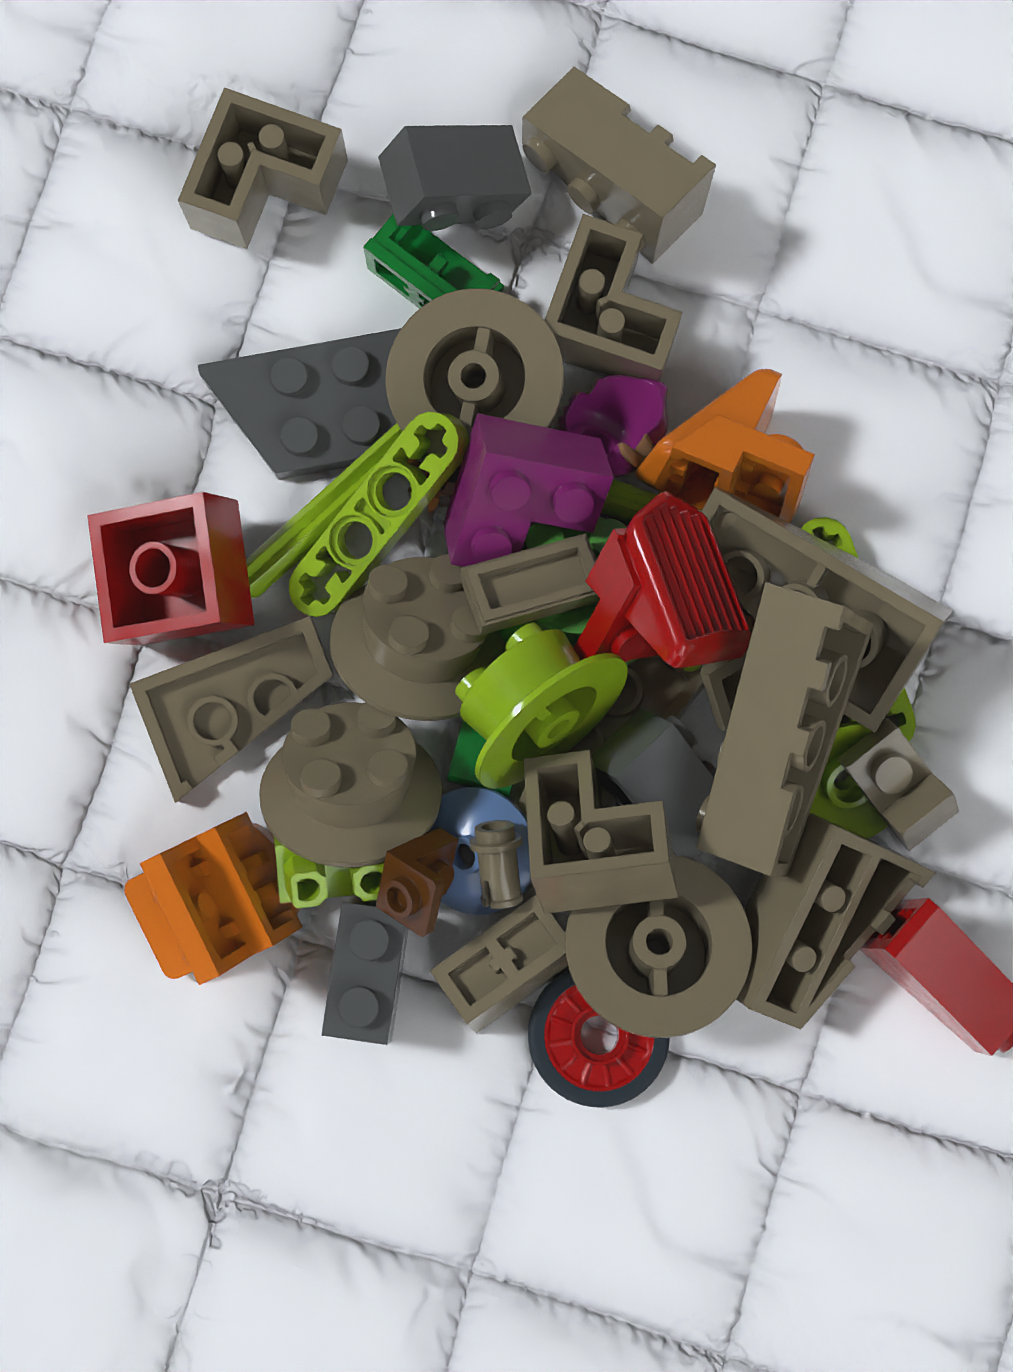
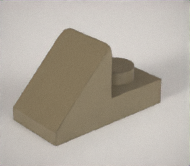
M888 718L881 723L876 732L871 731L837 758L838 762L908 851L912 850L959 812L954 793L929 770L900 729Z

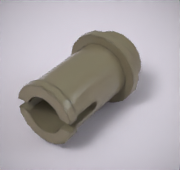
M492 820L476 825L475 836L469 841L470 849L477 852L482 893L480 897L481 904L484 907L490 906L491 909L509 908L523 901L517 848L523 843L522 835L515 832L514 823L508 820Z

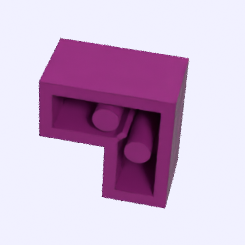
M477 413L443 522L450 564L466 567L520 552L531 521L594 533L614 478L601 438Z

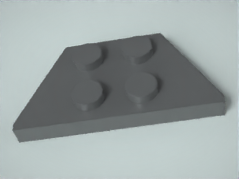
M401 328L199 364L198 371L203 382L220 401L234 423L255 447L260 457L278 480L349 467L397 423L387 398L386 367L391 347Z

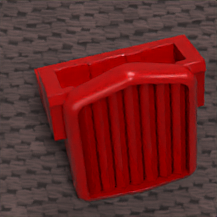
M664 491L656 495L633 516L627 528L613 529L585 580L590 588L599 596L600 601L574 646L576 653L582 660L603 653L616 654L624 662L660 655L669 665L676 668H686L738 659L744 656L751 639L750 627L711 524L702 511L673 494Z

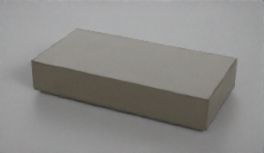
M586 533L462 567L460 580L480 635L598 603L600 601L599 596L585 582L596 562Z

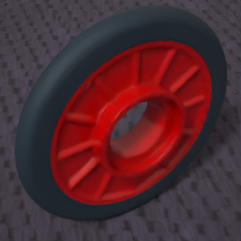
M567 970L554 978L544 988L532 1009L528 1025V1044L534 1066L544 1082L553 1091L575 1104L604 1108L628 1102L643 1093L659 1075L667 1058L670 1038L639 1036L616 1027L617 1040L608 1052L603 1054L589 1052L582 1044L581 1029L589 1018L600 1015L586 1003L575 986L570 971Z

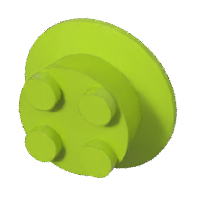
M532 622L518 629L510 637L505 647L507 651L501 654L487 668H478L465 676L455 690V694L462 701L460 716L470 727L487 740L477 758L475 775L480 783L492 789L516 784L525 780L524 758L567 753L577 745L607 714L626 683L628 668L620 656L613 653H603L581 660L563 631L558 629L543 631L537 623Z

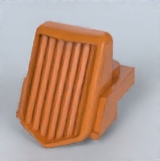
M759 369L749 374L664 436L640 464L635 474L641 482L660 492L667 491L700 510L705 506L713 489L718 486L791 524L799 508L815 454L804 450L796 440L788 436L765 434L774 412L782 373L772 369Z
M247 811L139 863L144 873L129 879L124 886L125 896L165 976L170 979H178L193 972L198 984L201 985L221 976L252 955L276 945L303 927L297 916L300 908H296L292 902L280 903L274 836L265 827L252 823Z

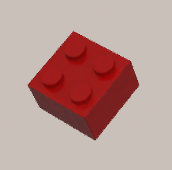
M198 492L87 515L104 643L143 646L255 626L238 500L207 492Z

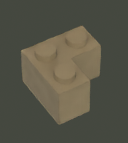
M224 87L178 198L179 205L190 229L247 249L269 195L326 215L348 162L342 129Z
M586 214L582 215L544 319L556 338L564 362L605 376L625 375L649 378L660 382L683 312L626 293L638 261L643 237L642 233Z
M590 750L524 758L530 877L544 914L678 898L672 838L663 800L603 808L601 786Z

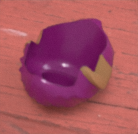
M625 375L607 376L602 379L597 378L586 393L580 391L572 393L569 405L563 407V416L558 417V430L601 438L613 476L618 478L635 471L655 445L666 436L668 431L666 410L668 387L662 382L649 378Z

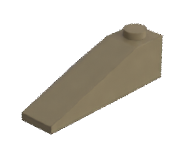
M718 486L715 487L702 512L711 524L740 604L750 616H753L754 620H756L765 582L843 605L874 624L844 714L871 731L876 732L925 657L952 610L894 576Z

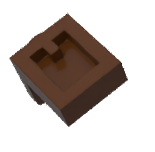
M438 827L421 837H416L386 851L376 908L420 937L432 933L435 930L441 898L447 893L454 878L453 862L458 838Z

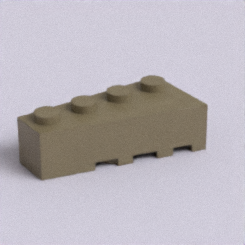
M765 582L725 739L718 754L717 769L711 792L703 801L698 812L696 831L700 834L696 849L768 876L788 877L874 624L843 605Z

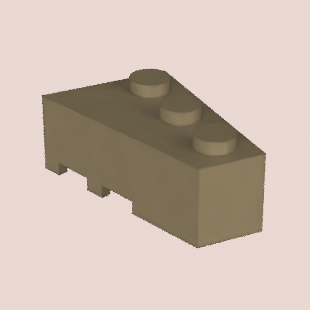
M573 67L522 117L523 151L537 169L543 173H548L551 170L567 185L566 189L571 199L584 212L588 214L596 212L607 222L642 233L643 237L639 252L653 264L703 214L716 164L703 155L694 163L690 162L669 147L674 141L672 133L660 125H657L650 133L627 117L631 112L630 104L576 67Z
M810 812L788 877L763 874L745 911L751 931L752 957L747 979L736 1000L752 1011L801 1030L856 967L850 961L851 958L875 931L882 935L896 920L891 912L915 884L924 888L936 872L894 850Z

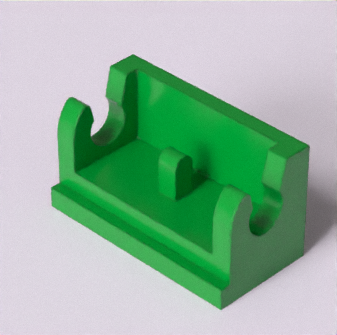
M394 213L376 235L370 238L363 246L367 269L419 309L435 298L458 290L481 288L504 292V285L500 282L499 278L491 272L485 274L433 233L425 230L422 225L397 226Z

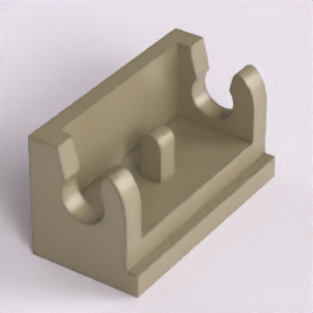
M536 894L435 966L430 972L466 1025L477 1034L568 968L565 952V932L551 913L544 914Z

